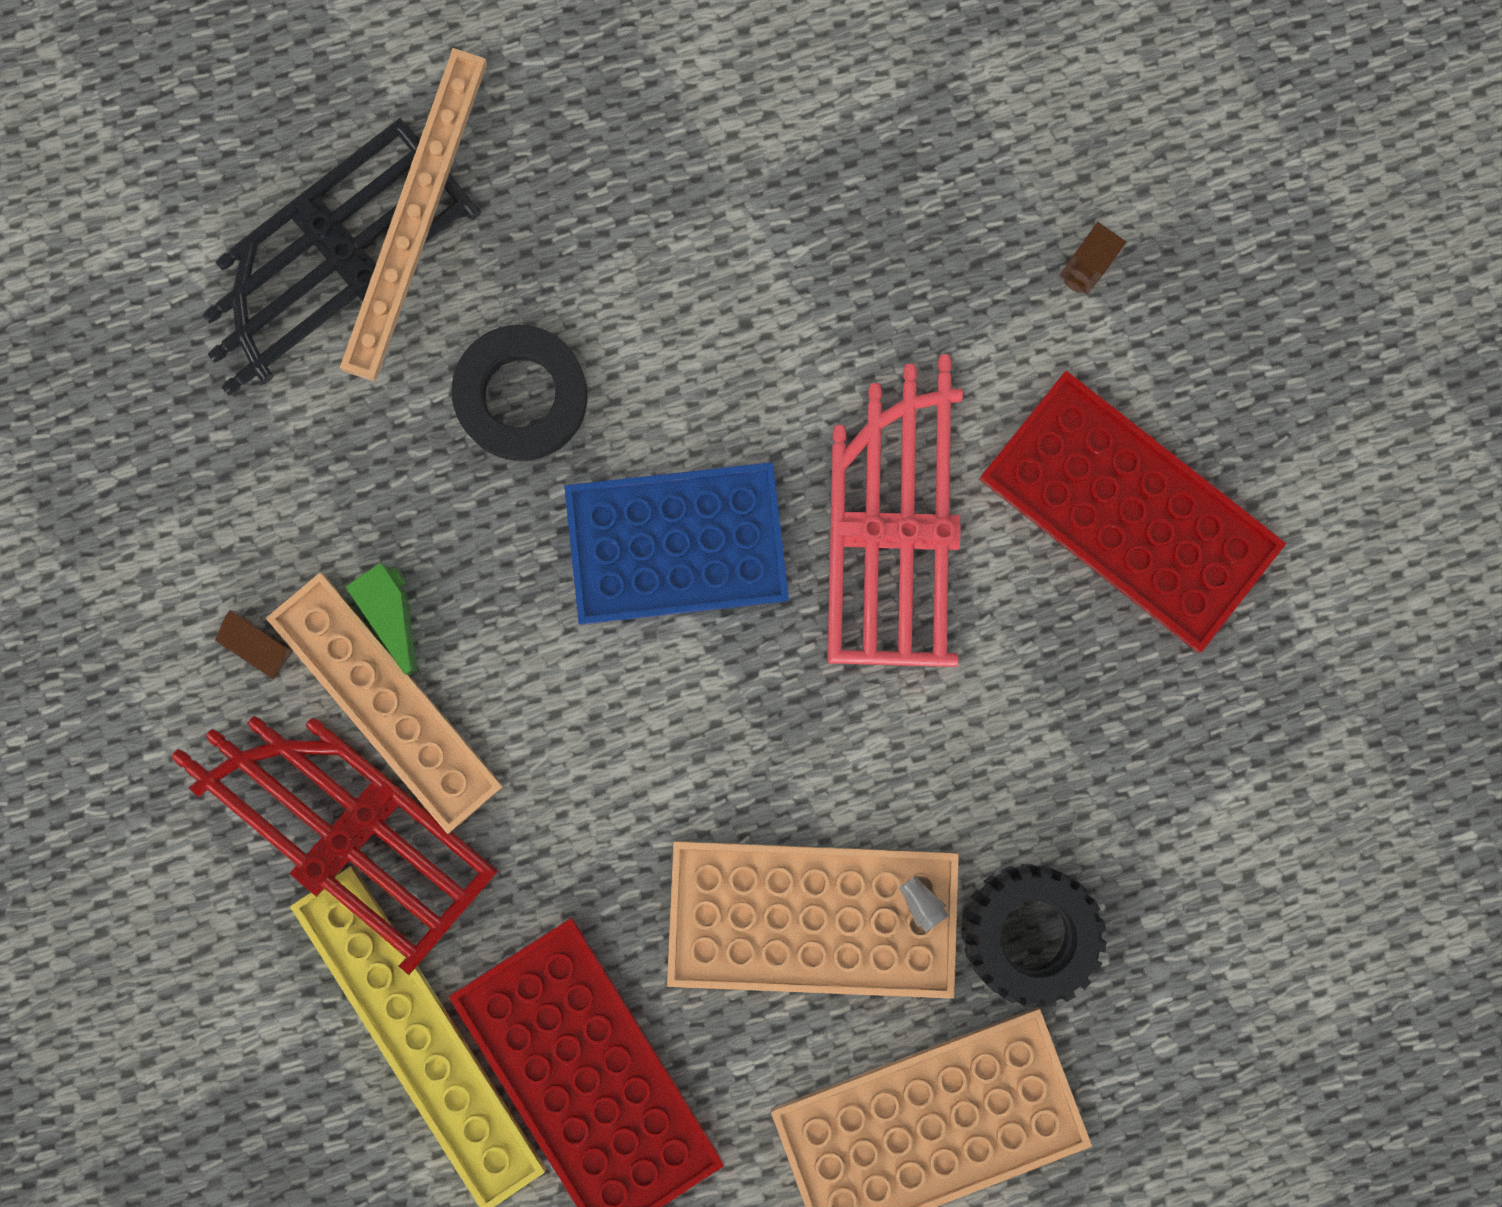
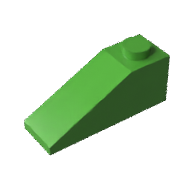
M379 563L345 586V588L405 675L412 676L417 672L408 595L402 587L406 584V581L395 566L390 569L387 565Z

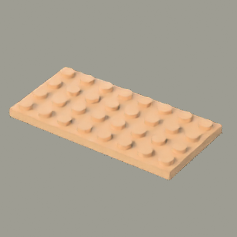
M674 841L667 987L954 999L959 853ZM914 876H917L919 881L946 905L944 909L949 914L948 917L927 932L924 931L921 925L917 927L906 900L899 890V887Z
M1039 1007L1026 1010L770 1108L805 1207H938L1092 1147Z

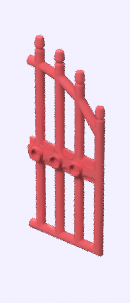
M948 354L940 355L938 360V370L940 371L938 374V391L917 395V383L915 382L917 379L916 365L905 364L903 370L905 382L903 383L902 401L882 412V403L880 402L882 398L881 384L871 383L868 390V398L870 399L868 402V423L847 447L845 444V426H834L832 438L834 444L832 445L827 664L958 667V653H947L949 550H960L961 530L960 515H949L951 403L962 402L963 390L962 388L951 389L952 374L950 370L952 369V361ZM937 405L935 514H914L916 409ZM902 417L901 513H880L881 429ZM867 445L866 512H845L846 469ZM844 547L865 548L863 650H842ZM879 548L900 549L898 651H877ZM914 549L935 550L933 652H912Z

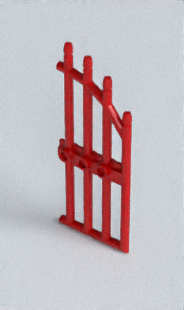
M253 716L247 722L248 726L253 732L260 734L261 738L268 744L244 751L240 750L230 740H226L225 736L219 731L211 729L205 737L210 744L218 747L219 751L228 759L210 771L206 770L196 760H192L191 756L185 751L177 749L171 757L174 762L181 768L184 767L185 771L196 780L188 788L197 797L203 795L207 790L296 864L289 874L308 891L318 897L325 889L406 957L398 967L408 975L414 971L498 872L495 867L453 832L447 834L427 810L334 732L326 729L325 725L315 718H311L306 723V727L312 734L319 736L321 741L286 740L273 728L267 727V723L262 719ZM282 755L343 806L346 811L332 826L329 825L256 762ZM305 755H339L370 781L371 784L356 799ZM240 768L322 838L306 854L220 780ZM398 806L478 872L465 889L384 823ZM374 833L454 900L441 917L436 915L360 851ZM349 861L430 928L416 946L335 879Z

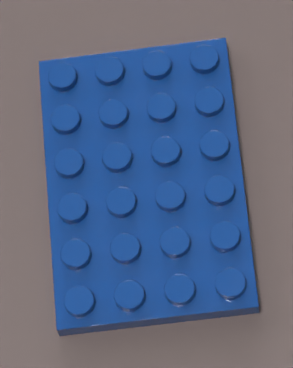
M773 462L564 485L579 625L789 602Z

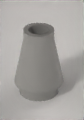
M914 876L899 887L917 927L921 925L925 932L949 916L944 909L946 905L924 886L917 876Z

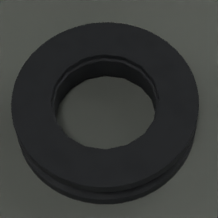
M508 325L485 333L476 339L463 353L455 368L452 380V403L463 429L482 449L506 460L532 461L555 453L564 447L576 434L587 409L588 391L586 379L576 356L560 338L551 332L535 326ZM516 360L532 361L543 366L551 374L555 383V401L549 413L538 423L527 427H509L497 421L490 414L486 403V387L492 375L501 366Z

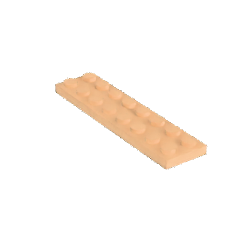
M320 572L266 617L267 621L447 834L457 828L504 787L414 679L402 672L386 646L324 573Z

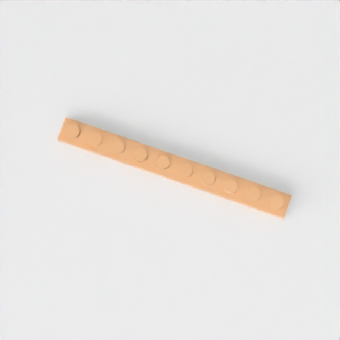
M452 48L340 365V369L343 372L377 381L487 67L486 58Z

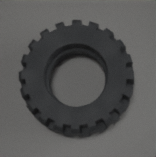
M1021 864V867L1016 868L1009 866L1001 869L1002 873L997 876L990 875L984 880L985 885L982 889L974 891L970 897L973 899L970 908H965L963 918L966 920L965 928H962V939L966 944L964 951L975 973L993 992L998 993L1003 999L1011 1003L1018 1002L1024 1007L1035 1008L1036 1004H1042L1045 1008L1056 1006V1001L1059 999L1068 1002L1075 998L1074 991L1081 987L1085 990L1092 983L1088 977L1093 970L1097 973L1102 966V962L1098 960L1099 953L1106 952L1107 941L1102 939V932L1106 931L1104 919L1098 915L1100 907L1096 900L1087 894L1088 890L1081 883L1076 882L1070 876L1043 865ZM1027 901H1041L1054 907L1061 915L1065 927L1063 945L1059 953L1049 963L1038 968H1024L1013 963L1006 956L1001 945L1002 926L1009 913L1018 905Z

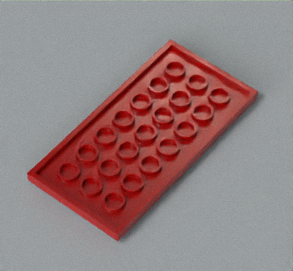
M1067 370L1060 376L978 479L1197 653H1201L1287 544Z
M573 917L449 996L458 1014L577 1207H663L725 1166L724 1160Z

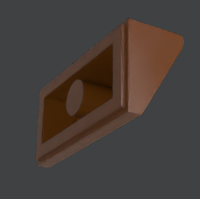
M229 610L226 614L215 641L272 679H275L293 653V650L288 645L233 610Z

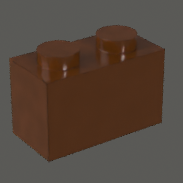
M1097 221L1059 276L1065 279V285L1077 293L1084 292L1088 295L1127 241Z

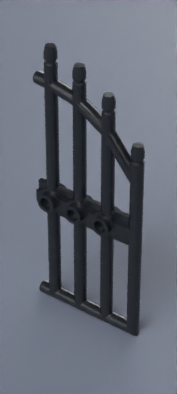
M401 118L394 121L232 246L228 253H223L216 260L215 263L222 271L230 268L234 261L238 260L233 289L219 299L215 306H210L202 316L210 324L222 317L223 313H227L233 308L235 331L222 340L220 345L217 344L207 355L216 363L225 358L228 352L234 351L241 345L249 361V364L238 371L235 377L229 378L221 387L228 396L237 392L241 385H246L256 376L262 384L268 383L274 377L268 366L356 297H359L363 302L376 263L365 252L364 248L389 229L397 205L354 238L341 223L410 170L420 140ZM400 137L411 151L331 212L320 197L392 141ZM450 174L444 189L455 202L433 219L425 243L464 212L471 220L476 219L481 214V210ZM290 220H293L304 234L251 275L258 245ZM314 245L326 260L249 319L247 296ZM337 271L348 286L260 354L252 336L329 275Z

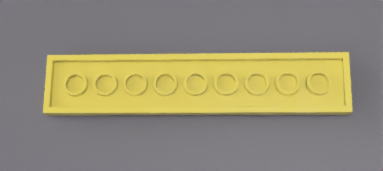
M354 865L335 877V879L392 926ZM325 889L318 897L309 893L291 905V910L478 1206L495 1207L544 1174L547 1168L419 967L417 966L410 975L405 973L398 966L406 957Z

